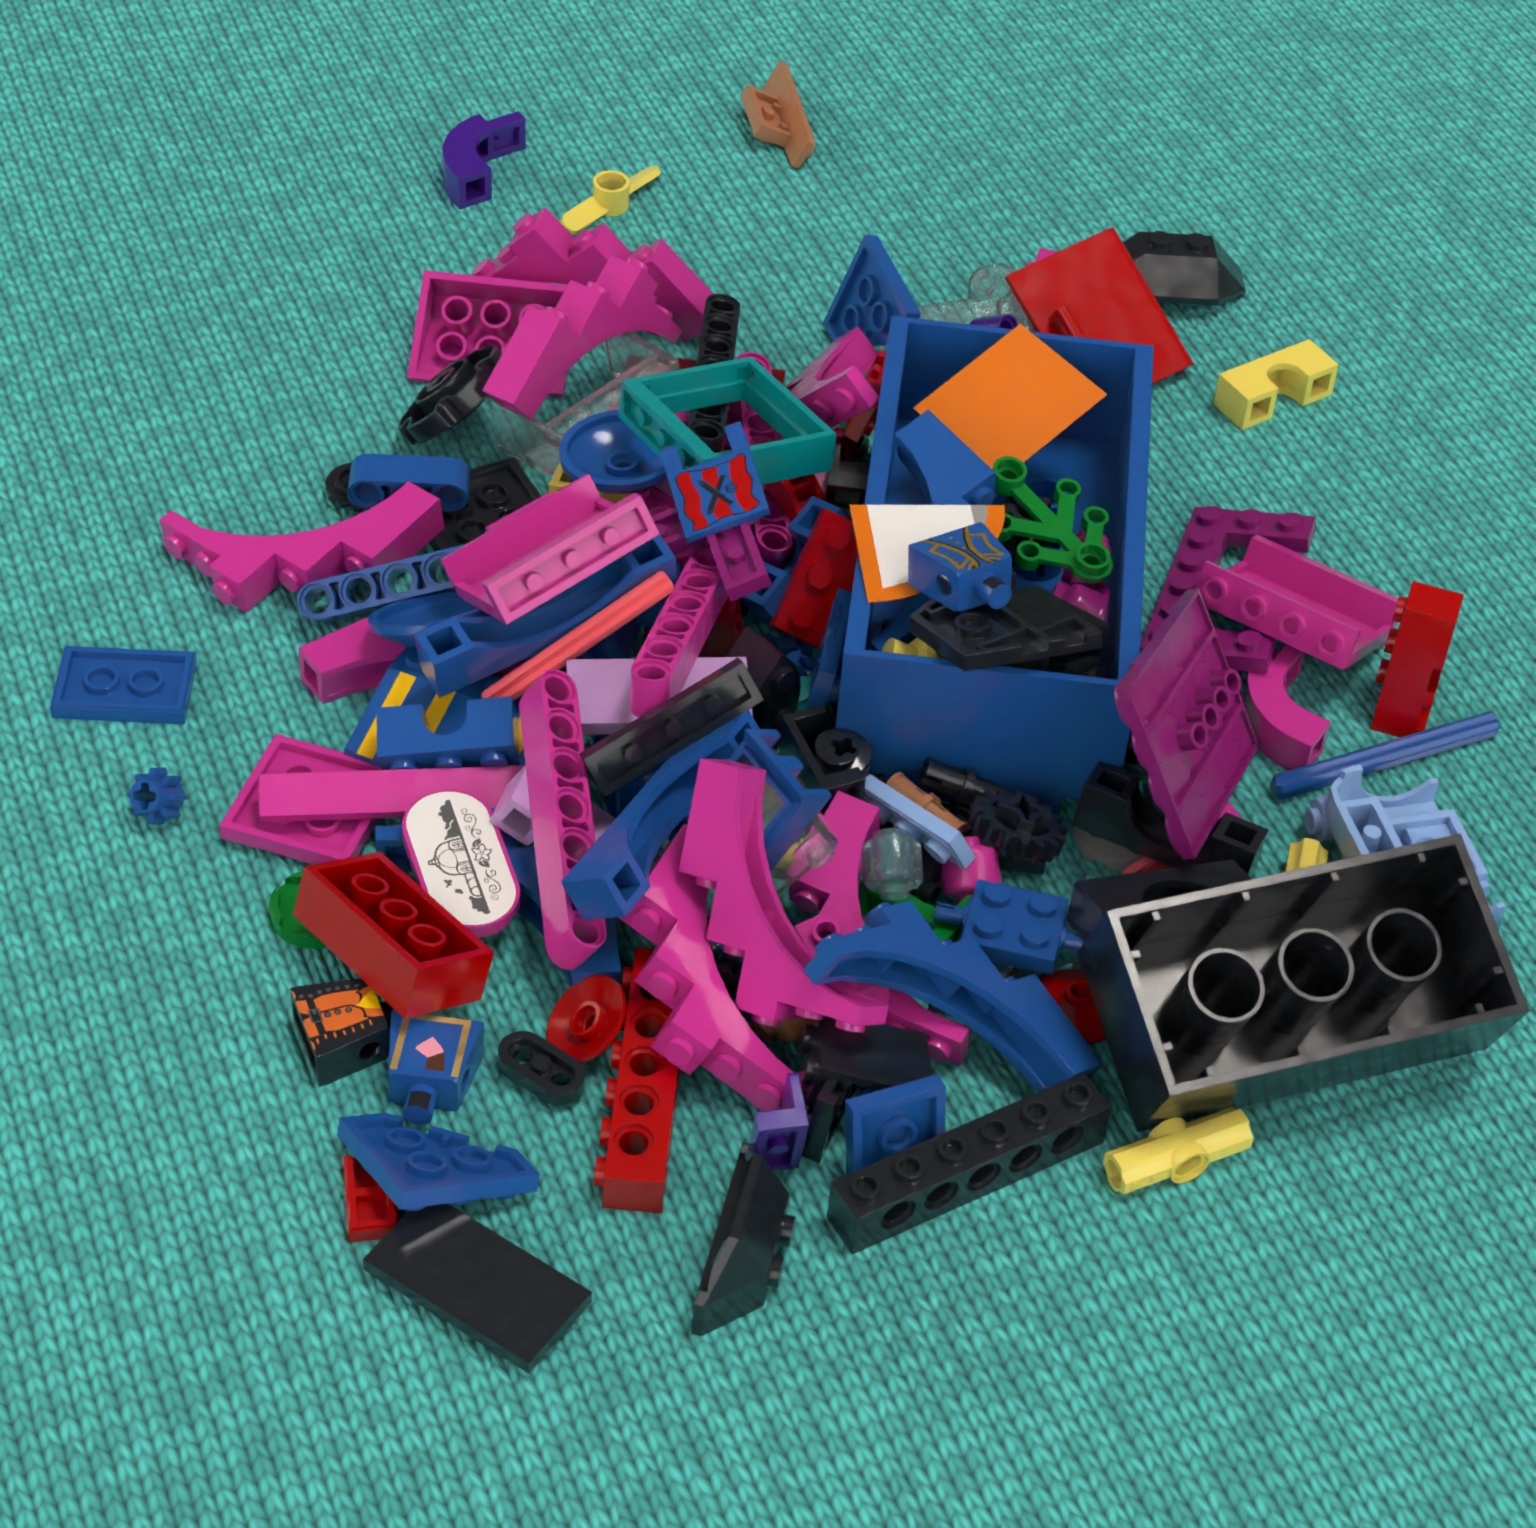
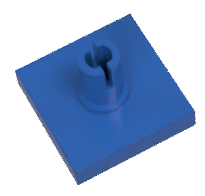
M938 1074L882 1090L864 1087L861 1089L859 1096L845 1100L846 1175L945 1133L946 1086Z

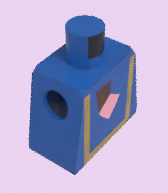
M392 1010L389 1048L390 1100L395 1104L405 1105L403 1116L407 1121L417 1125H425L431 1122L434 1109L455 1111L460 1108L484 1056V1022L426 1014L404 1019L395 1010Z

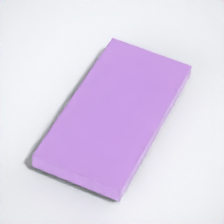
M746 657L697 658L680 692L736 658L743 661L747 668ZM635 659L566 660V674L572 678L577 688L583 735L613 734L639 718L633 715L629 709L631 666Z

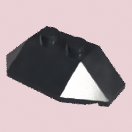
M1163 231L1138 232L1123 242L1157 302L1218 306L1235 298L1245 296L1246 289L1240 267L1213 236L1192 233L1190 235L1173 234Z
M742 1142L700 1286L696 1294L692 1320V1334L703 1336L763 1307L769 1286L778 1288L781 1281L785 1257L778 1256L781 1245L788 1247L791 1245L796 1216L788 1215L789 1192L763 1156L751 1143Z

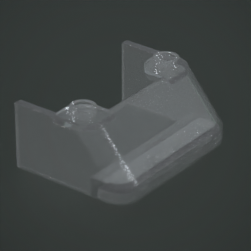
M625 332L605 340L610 371L617 377L546 424L535 417L530 420L500 407L487 396L498 447L536 471L554 475L560 463L559 445L565 433L573 425L589 416L601 412L619 410L622 380L680 370L679 361L676 357L632 332Z

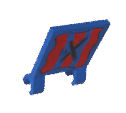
M740 421L725 426L732 452L685 469L675 445L659 451L687 543L771 514L751 453L749 441Z

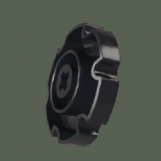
M491 344L488 347L485 345L466 357L459 358L441 370L418 393L415 401L401 418L398 430L412 445L417 443L423 444L465 420L488 397L482 390L503 354L495 344Z

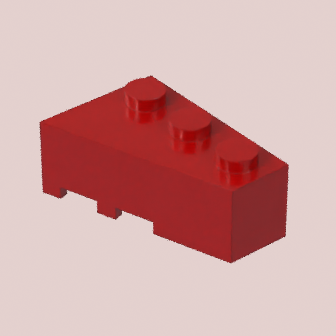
M1413 581L1408 598L1399 596L1392 621L1399 622L1400 626L1399 629L1390 628L1384 652L1390 653L1391 658L1390 660L1382 658L1375 683L1383 684L1371 730L1396 737H1403L1425 730L1464 594Z

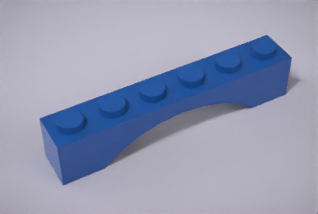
M659 534L507 625L493 616H453L414 634L420 668L438 697H443L540 653L658 571L665 572L675 585L677 582L676 557Z
M749 710L668 758L563 878L561 883L583 920L624 917L651 887L649 875L652 862L669 834L687 816L684 810L687 807H691L700 758L728 760L743 742L745 729H759Z

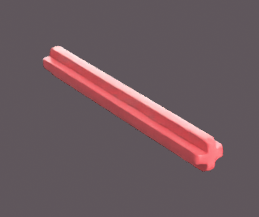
M658 571L481 693L482 699L512 696L513 701L516 700L534 684L544 671L549 669L559 670L566 665V660L576 659L671 594L675 589L674 584L665 572Z

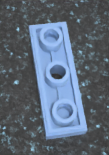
M871 774L865 778L864 797L868 803L880 808L881 825H884L887 821L894 824V829L903 839L910 844H915L917 840L924 844L925 850L941 864H945L949 860L958 867L966 869L976 858L960 831Z

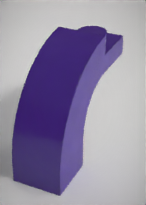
M519 111L486 121L478 114L459 123L449 132L445 138L442 150L443 184L448 197L459 209L492 199V169L486 162L526 149V118Z

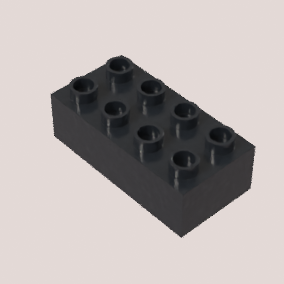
M1461 834L1108 910L1077 952L1137 1132L1154 1129L1161 1122L1174 1117H1180L1187 1121L1208 1116L1230 1107L1238 1109L1485 1050L1530 1011Z

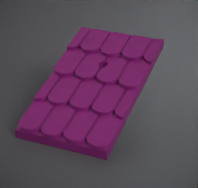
M1199 588L1186 590L1165 614L1166 619L1152 634L1149 644L1130 664L1131 669L1114 689V697L1119 715L1124 724L1131 728L1132 744L1135 755L1140 765L1149 773V787L1156 806L1161 811H1164L1166 816V831L1171 845L1182 856L1183 860L1196 859L1259 747V742L1239 693L1241 689L1240 675L1235 669H1230Z

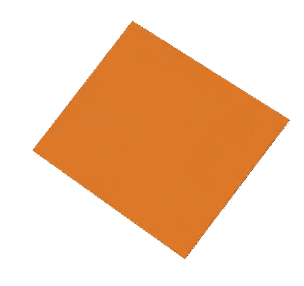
M1019 324L913 407V409L920 415L927 410L931 411L993 469L995 461L1004 456L1015 457L1025 462L1108 394L1022 324Z

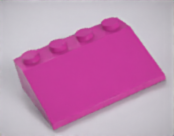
M424 270L407 380L428 383L449 364L459 358L466 357L485 345L488 347L491 344H495L503 353L529 305L543 311L547 307L555 309L568 285ZM569 369L549 392L548 396H564Z

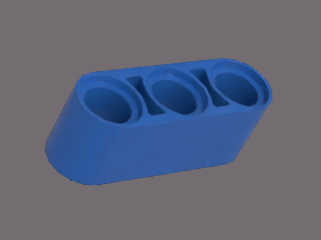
M361 454L352 461L347 496L353 505L363 509H371L390 497L409 481L440 498L442 512H457L467 505L471 471L465 461L454 457Z

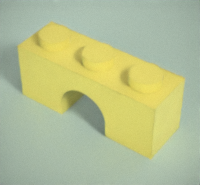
M1308 339L1220 373L1213 404L1241 430L1272 419L1277 394L1287 395L1301 406L1332 395L1339 364Z

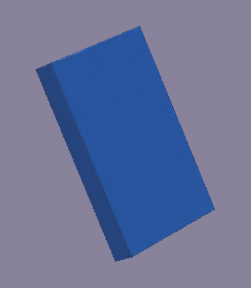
M65 646L50 705L52 718L185 724L197 666L196 652Z

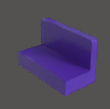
M798 1072L787 1074L779 1110L755 1113L749 1143L754 1145L773 1171L799 1167L809 1123Z

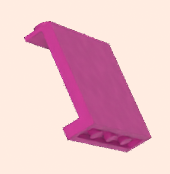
M587 473L443 557L440 561L460 598L507 625L658 536L660 533L641 495L633 493L616 504L601 498L590 474Z
M1259 535L1251 538L1243 561L1228 569L1208 560L1205 561L1195 587L1199 588L1207 608L1342 670L1347 669L1386 643L1390 628H1396L1398 623L1392 621L1398 597Z

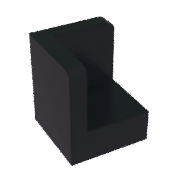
M835 444L837 448L834 452L832 470L828 474L826 499L828 503L845 509H850L849 505H864L870 464L841 461V444Z

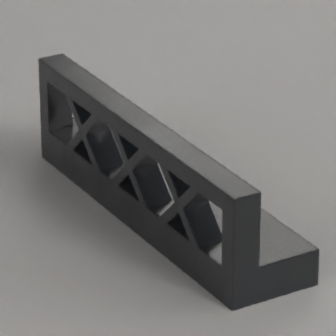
M736 658L581 752L579 755L587 767V774L591 781L606 797L759 704L764 699L743 661Z

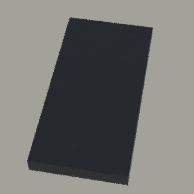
M450 1204L426 1206L418 1211L409 1210L363 1258V1270L528 1374L592 1302V1291Z

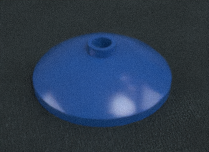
M619 410L601 412L579 421L565 433L560 442L559 459L564 472L574 481L587 473L590 474L598 492L610 494L634 493L654 487L668 478L662 460L618 417Z
M448 590L404 599L384 606L368 617L369 629L378 637L404 647L416 648L414 634L453 616L483 617L491 615L460 598L456 590Z

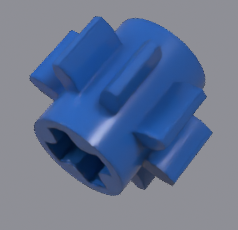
M164 767L151 768L149 774H135L136 783L132 786L131 791L127 793L134 808V816H148L149 825L164 824L166 818H179L181 816L179 809L182 807L184 800L188 799L180 784L181 776H167V769Z

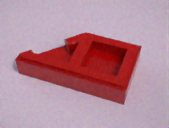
M351 1155L343 1156L349 1243L382 1240L399 1222L398 1207L368 1171L358 1165V1160Z

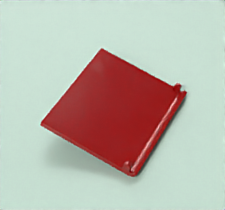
M1114 227L1010 273L1004 278L1035 332L1154 346L1152 385L1174 374L1180 375L1185 369L1194 366L1191 357Z

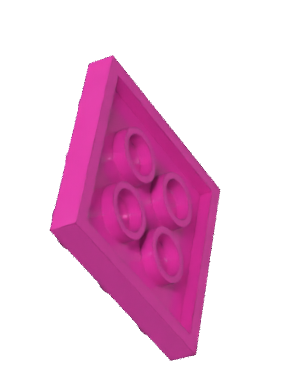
M275 734L220 823V838L314 865L359 856L379 819L260 822L259 774L382 770V768L344 755V752Z

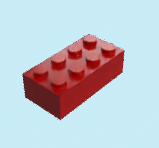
M382 852L304 867L293 915L404 1019L481 1000L494 951Z

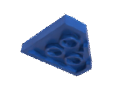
M864 235L823 321V325L832 342L854 328L859 327L873 347L887 346L891 315L919 319L921 312L877 235Z
M389 1113L341 1117L339 1119L337 1136L400 1210L418 1211L426 1206L448 1203L463 1205L471 1202V1200L493 1197L509 1199L515 1197L516 1194L537 1192L540 1174L517 1149L498 1144L495 1152H491L482 1147L469 1145L470 1136L431 1126L427 1134L411 1127H403L404 1118Z

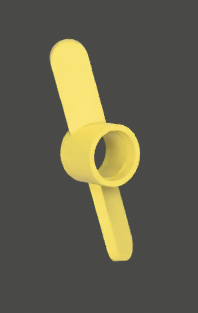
M659 166L647 167L630 178L622 172L613 170L596 174L593 178V196L567 211L560 219V223L571 235H575L604 216L624 214L629 208V194L661 174Z

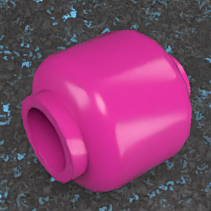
M978 836L964 837L976 857L966 869L958 867L949 860L942 864L941 877L944 893L948 897L956 898L957 905L967 895L973 897L977 879L1002 883L996 848L994 846L985 847L981 845L980 837Z

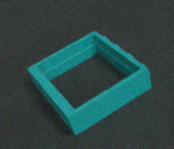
M752 356L631 378L621 382L618 417L660 459L659 451L661 449L675 445L685 469L731 453L732 450L714 453L674 413L741 400L748 404L784 438L750 446L762 485L831 471L834 452L837 448L835 445L837 433Z

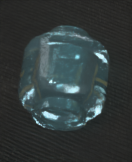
M888 828L874 832L872 839L868 840L862 848L863 880L865 886L874 892L880 893L883 900L896 901L907 898L909 896L908 891L917 888L924 879L920 842L909 836V832L905 829Z

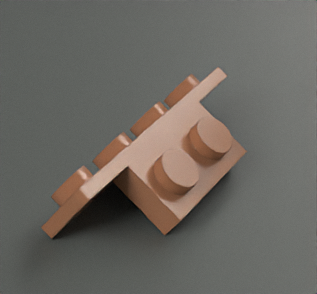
M779 61L765 83L764 91L747 85L740 96L754 136L765 144L774 143L785 147L791 167L799 169L804 160L812 155L815 139L788 65L785 62Z

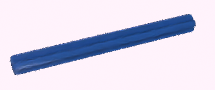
M1488 711L1275 774L1270 782V789L1277 799L1290 798L1332 785L1339 777L1342 769L1353 765L1362 766L1363 776L1493 737L1497 734V730L1500 729V722L1496 719L1493 712Z

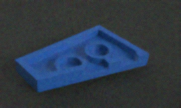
M840 588L837 590L813 663L806 709L823 705L826 707L827 701L835 703L840 690L844 651L843 642L852 595L850 591Z

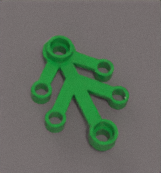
M1011 456L997 459L992 469L996 476L995 489L997 493L1002 496H1013L1036 520L1015 518L1005 513L1003 525L1005 528H1002L998 541L1005 542L1012 535L1058 543L1064 549L1044 548L1034 541H1023L1017 546L1014 557L1015 564L1027 571L1037 569L1040 564L1070 569L1072 574L1083 582L1100 583L1105 581L1113 569L1111 554L1102 545L1103 533L1106 531L1109 521L1108 512L1098 506H1091L1085 509L1081 520V528L1086 533L1085 542L1082 543L1072 532L1075 505L1079 501L1082 490L1081 485L1076 480L1063 478L1056 483L1053 499L1057 503L1055 515L1025 484L1027 467L1024 462ZM1090 519L1097 520L1099 523L1093 522ZM1024 554H1030L1033 557H1027Z

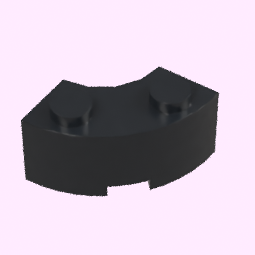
M746 626L727 657H746L748 672L764 699L752 707L753 718L759 729H776L780 734L782 715L794 713L797 709L801 689L799 671L787 656L752 628Z

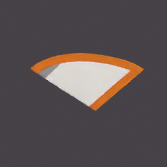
M849 505L868 603L898 600L921 593L908 584V547L910 544L982 522L998 539L1004 525L1005 506Z

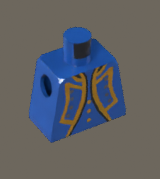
M982 522L909 545L908 584L949 609L962 612L983 604H988L993 609H1000L1009 602L1012 595L1011 555Z

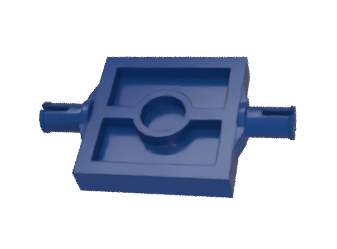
M977 879L973 898L966 904L965 908L938 901L933 921L935 922L939 921L961 926V940L973 937L991 962L1050 975L1053 972L1055 959L1062 953L1063 949L1078 952L1085 942L1077 932L1067 930L1068 925L1065 918L1069 903L1068 898L1007 886L1001 883Z

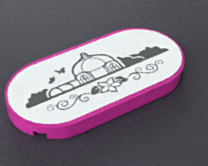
M455 790L433 792L412 803L402 820L403 843L416 882L478 938L496 934L510 924V918L514 916L515 912L517 914L520 907V886L498 826L489 822L493 812L483 800L472 794Z

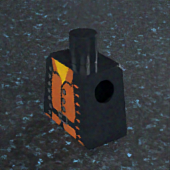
M361 978L290 988L293 1021L318 1087L342 1079L384 1061L389 1057V1030L391 1013L394 1008L386 1001L379 1002L374 990Z

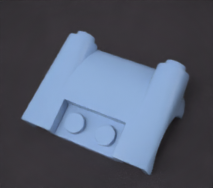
M1353 765L1342 769L1339 777L1332 784L1330 793L1312 800L1310 808H1307L1305 811V825L1308 833L1314 835L1320 842L1335 841L1344 859L1461 834L1484 895L1487 897L1490 888L1487 882L1488 872L1454 809L1439 810L1434 802L1439 786L1437 778L1428 779L1420 786L1403 794L1376 796L1368 793L1362 787V766ZM1504 902L1494 903L1492 906L1489 905L1498 931L1506 909Z

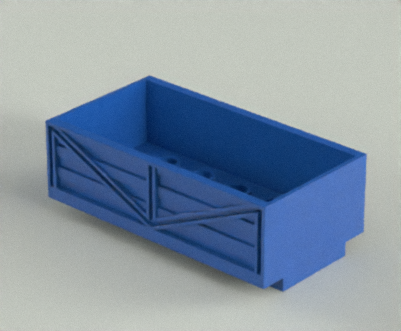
M891 315L864 505H930L916 478L898 458L895 433L920 416L913 407L1013 329ZM1031 332L1108 394L1024 462L1027 467L1025 484L1040 499L1048 497L1051 500V511L1055 515L1057 503L1053 499L1056 483L1060 479L1071 478L1081 485V494L1078 503L1075 505L1072 532L1075 535L1082 531L1081 520L1086 508L1098 506L1105 509L1109 514L1107 528L1103 533L1109 540L1113 561L1112 572L1105 581V586L1110 590L1107 622L1110 623L1105 664L1097 667L1095 677L1006 666H995L964 672L948 659L872 651L870 641L881 632L883 620L894 621L912 596L898 600L868 603L859 553H857L843 651L836 728L854 731L866 739L872 754L869 773L885 775L884 778L889 780L895 773L902 772L921 790L927 791L928 794L934 793L941 801L952 802L954 800L953 796L917 784L921 767L927 769L923 762L929 757L934 761L960 771L968 768L975 771L976 777L1013 791L1018 790L1031 795V797L1034 796L1039 801L1048 802L1053 807L1051 814L1059 815L1062 796L1080 798L1084 783L1099 761L1123 769L1131 728L1124 724L1119 715L1114 697V689L1131 669L1130 664L1140 654L1154 346ZM997 493V497L991 505L1003 504L1007 500V496ZM1090 519L1093 522L1099 523L1097 520ZM1043 546L1044 548L1064 550L1062 547ZM1045 565V575L1038 577L1033 570L1027 571L1015 566L1012 568V571L1016 573V589L1012 590V592L1036 585L1052 594L1054 586L1062 582L1061 578L1064 568Z

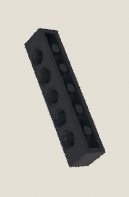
M1083 1072L831 1181L827 1219L853 1255L1103 1144L1111 1106Z

